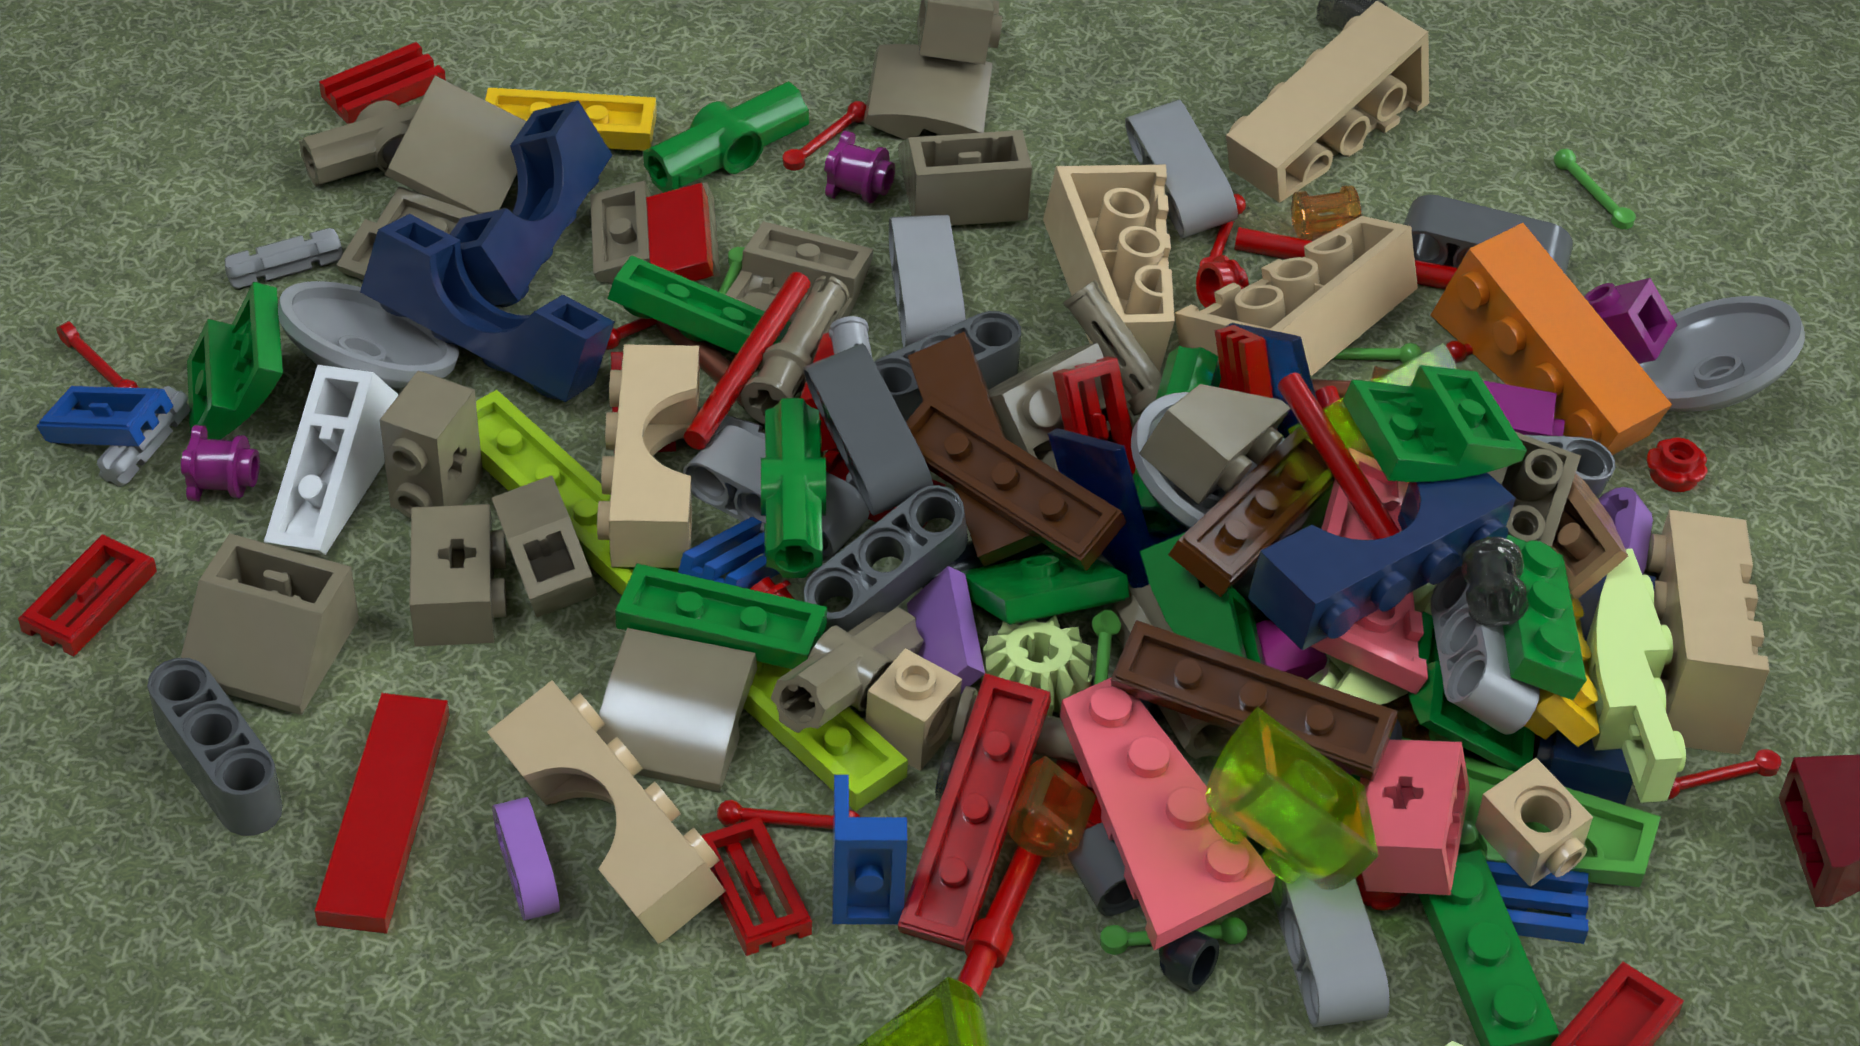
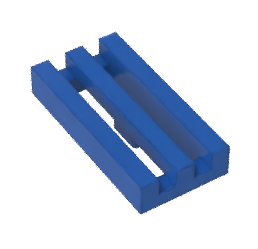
M71 386L39 421L37 428L45 441L50 443L139 447L146 439L141 430H153L159 424L155 414H167L173 408V404L164 389Z
M750 517L683 552L678 573L750 589L768 576L772 578L780 574L777 570L766 567L764 532L760 533L762 521L754 517ZM760 554H763L762 556H760V557H758V558L752 560L751 562H749V560H751V559L757 557V556L760 555ZM731 571V573H729V574L726 575V578H725V579H723V578L720 577V576L724 575L725 573Z
M1486 861L1519 936L1584 944L1588 934V919H1586L1588 910V896H1586L1588 873L1569 871L1560 877H1555L1550 873L1530 887L1508 863ZM1532 908L1570 913V917L1526 912V910Z

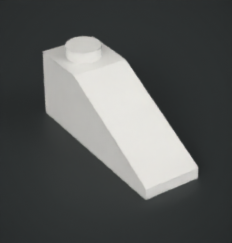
M317 365L264 543L285 549L326 555L385 463L379 419L394 402L398 394L374 372Z

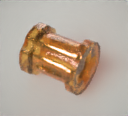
M1353 185L1341 186L1339 192L1309 196L1306 191H1296L1292 195L1291 219L1297 238L1312 240L1315 235L1328 234L1362 216L1359 196ZM1327 212H1333V213H1334V214H1331V215H1323V216L1318 215L1319 213H1327Z

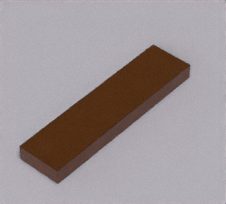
M965 331L908 355L923 401L932 392L1005 438L971 342ZM954 487L955 492L963 502L966 524L977 556L984 567L1042 543Z
M932 392L906 421L931 472L1085 571L1091 567L1127 523L1121 510Z
M1300 427L1294 430L1272 453L1178 539L1168 554L1219 597H1222L1258 561L1261 550L1279 541L1333 487L1335 478L1307 433Z
M1138 620L1135 621L1111 677V686L1122 689L1129 695L1373 781L1398 714L1396 710Z

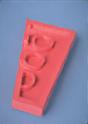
M1349 447V452L1401 532L1402 528L1398 522V516L1409 482L1388 481L1376 459ZM1335 479L1322 530L1349 539L1374 540ZM1413 591L1407 594L1392 609L1384 612L1377 610L1358 620L1342 636L1335 639L1327 637L1310 646L1415 695L1428 679L1426 659L1419 658L1418 641L1423 636L1424 631L1422 612L1415 611Z
M1108 678L1062 700L1060 710L1061 721L1087 786L1092 787L1102 809V823L1109 840L1115 841L1125 866L1124 878L1133 900L1138 899L1147 921L1145 930L1153 950L1272 892L1276 877L1139 698L1127 694L1122 689L1111 686V678Z

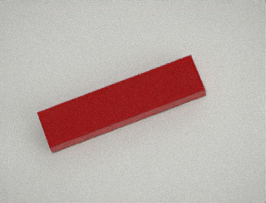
M984 674L897 925L900 933L964 951L967 939L975 922L978 920L1051 703L1050 691Z
M381 693L315 907V917L318 926L387 934L450 716L448 700Z

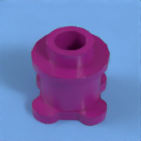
M844 131L834 150H830L825 161L824 171L827 173L825 195L835 199L840 190L843 189L862 195V200L866 203H873L879 194L885 196L889 192L895 177V163L890 162L889 151L886 148L878 147L873 151L854 145L855 133Z
M194 425L191 430L187 449L183 451L181 458V473L185 477L187 500L199 502L203 489L229 491L232 498L240 499L244 495L246 486L254 487L257 483L260 470L258 450L250 449L249 440L245 435H237L233 441L207 439L208 431L206 426Z

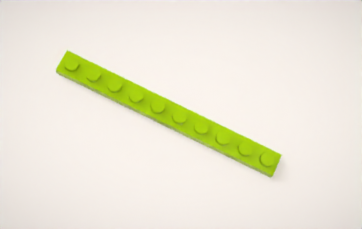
M497 389L477 400L476 408L482 467L508 491L552 475L569 514L587 564L622 595L635 567H611L610 540H598L597 535L598 502L610 501L611 495L602 494L601 483ZM660 568L677 573L679 568ZM757 661V672L743 708L833 791L834 774L849 775V806L855 812L907 777L908 759L850 707H847L818 729L808 727L797 733L779 721L777 707L771 700V695L777 680L792 669Z

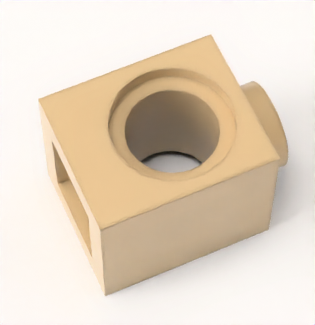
M905 648L868 690L866 722L908 759V765L921 771L953 733L955 717L960 702L962 678Z
M1535 758L1483 794L1475 826L1480 834L1531 887L1550 873L1555 877L1563 876L1582 860L1587 852L1584 844L1593 816ZM1537 822L1543 824L1551 832L1534 831L1526 826L1525 823Z

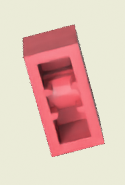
M1389 739L1374 780L1370 781L1361 777L1360 801L1364 810L1362 820L1353 819L1350 824L1348 848L1350 860L1352 862H1360L1366 891L1451 895L1470 791L1462 742Z

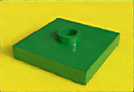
M1057 552L961 571L966 575L971 602L1009 625L1124 601L1125 598L1129 597L1126 574L1098 559L1085 571Z

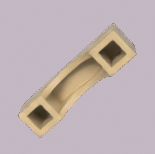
M624 344L622 370H610V407H618V412H607L606 450H615L614 456H603L602 494L611 495L610 501L598 502V540H610L611 567H635L638 563L655 568H679L683 552L691 549V476L662 465L653 456L664 446L684 438L685 431L699 412V346Z
M551 680L487 731V733L545 805L572 798L588 797L600 799L615 806V836L611 848L598 870L659 944L668 939L726 891L710 870L720 859L694 827L685 835L679 832L672 821L681 813L655 781L645 790L633 776L643 768L621 740L615 737L606 745L596 733L605 723L583 695L579 693L569 701L554 681Z

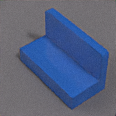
M834 774L832 847L833 924H898L904 909L907 817H849V775Z

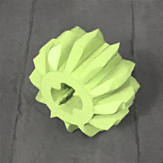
M1054 615L1046 623L1030 620L1022 622V625H1009L1003 621L1001 628L998 630V635L988 636V641L983 648V665L986 674L1050 691L1051 703L1047 715L1052 716L1053 710L1060 714L1063 699L1091 687L1093 655L1091 653V646L1082 643L1079 627L1060 629L1057 617Z

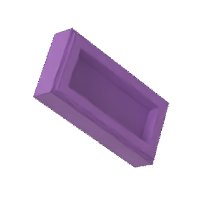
M947 566L907 603L908 613L916 618L918 633L924 639L918 655L962 678L961 695L966 686L970 687L985 674L966 575Z

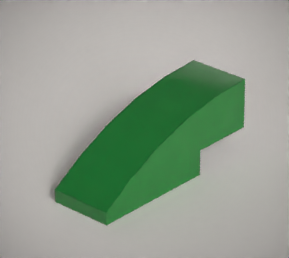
M1185 533L1140 551L1151 590L1166 622L1175 634L1265 665L1251 604L1233 587L1222 597H1219L1168 555L1178 539Z

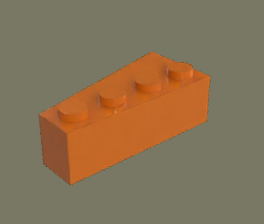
M1524 223L1470 248L1430 315L1459 342L1470 344L1473 348V355L1505 384L1557 393L1554 418L1565 420L1563 435L1593 439L1605 446L1612 455L1650 436L1672 406L1666 396Z

